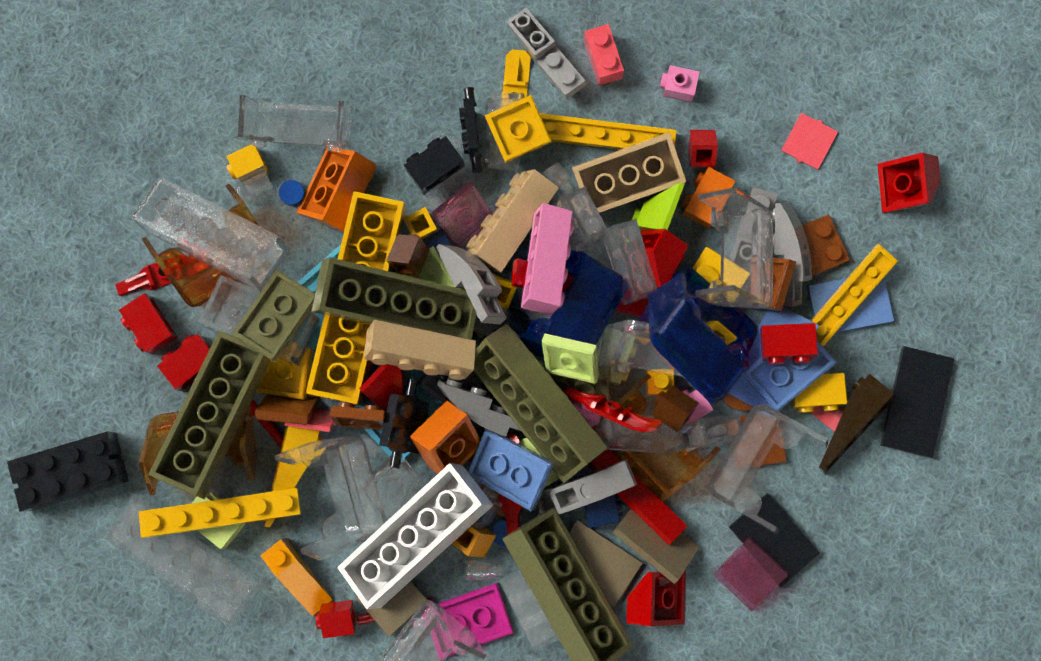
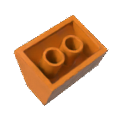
M327 146L296 213L331 229L344 232L353 192H365L368 183L373 178L377 165L355 151Z

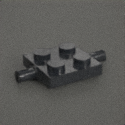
M466 87L464 88V107L459 108L462 130H466V132H462L464 154H469L472 163V173L483 172L481 164L482 154L479 152L475 114L477 103L475 102L474 88Z
M408 379L405 394H390L379 443L380 446L387 447L392 451L389 467L400 469L402 453L411 452L419 454L410 436L426 421L429 403L420 401L415 397L419 382L416 380Z

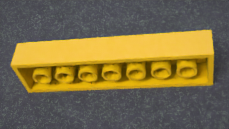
M354 191L338 259L392 272L393 268L386 260L397 234L402 232L403 218L407 211L405 203ZM324 315L306 390L307 394L357 406L362 405L364 393L359 388L367 381L372 362L364 359L366 332L370 325Z

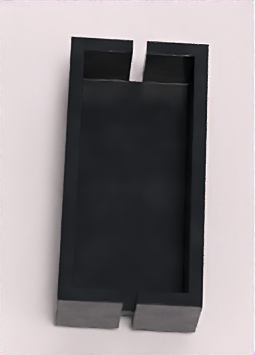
M106 431L7 461L12 484H18L19 488L14 489L19 512L37 510L129 482L124 460L110 459V455H122L116 432Z

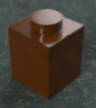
M397 234L386 261L397 274L419 277L430 250L418 235Z
M672 386L666 393L661 391L653 402L656 407L651 415L660 419L662 423L678 433L688 422L699 403L675 386Z

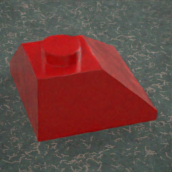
M922 152L877 164L882 213L931 203L941 182L938 156Z
M381 365L359 389L386 413L390 394H405V370L395 365Z
M686 571L683 572L675 584L660 572H648L627 596V623L644 626L684 624Z

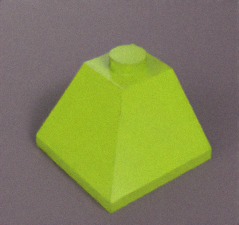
M679 182L645 201L641 209L636 208L631 222L635 223L633 230L639 233L640 231L668 230L685 184Z

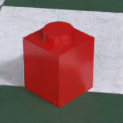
M690 130L688 145L690 167H716L718 150L716 131Z
M353 600L321 605L319 614H316L315 619L317 630L321 629L323 638L352 635L355 633L356 617Z

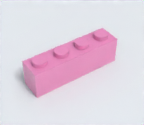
M542 203L534 213L528 254V268L521 308L552 315L564 303L565 293L562 292V287L568 275V269L565 268V264L571 252V245L568 244L574 228V222L571 221V210Z

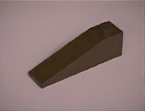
M871 374L866 378L861 377L852 387L854 391L848 400L819 466L820 471L824 475L895 399L894 393Z

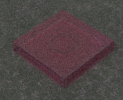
M471 182L467 183L430 213L451 243L456 247H462L474 235L478 234L483 229L481 224L488 214L493 215Z
M748 537L713 575L747 608L753 611L788 576V572L754 540Z

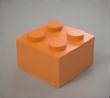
M448 401L437 409L410 436L426 465L437 474L449 463L463 465L476 453L481 441L468 415Z

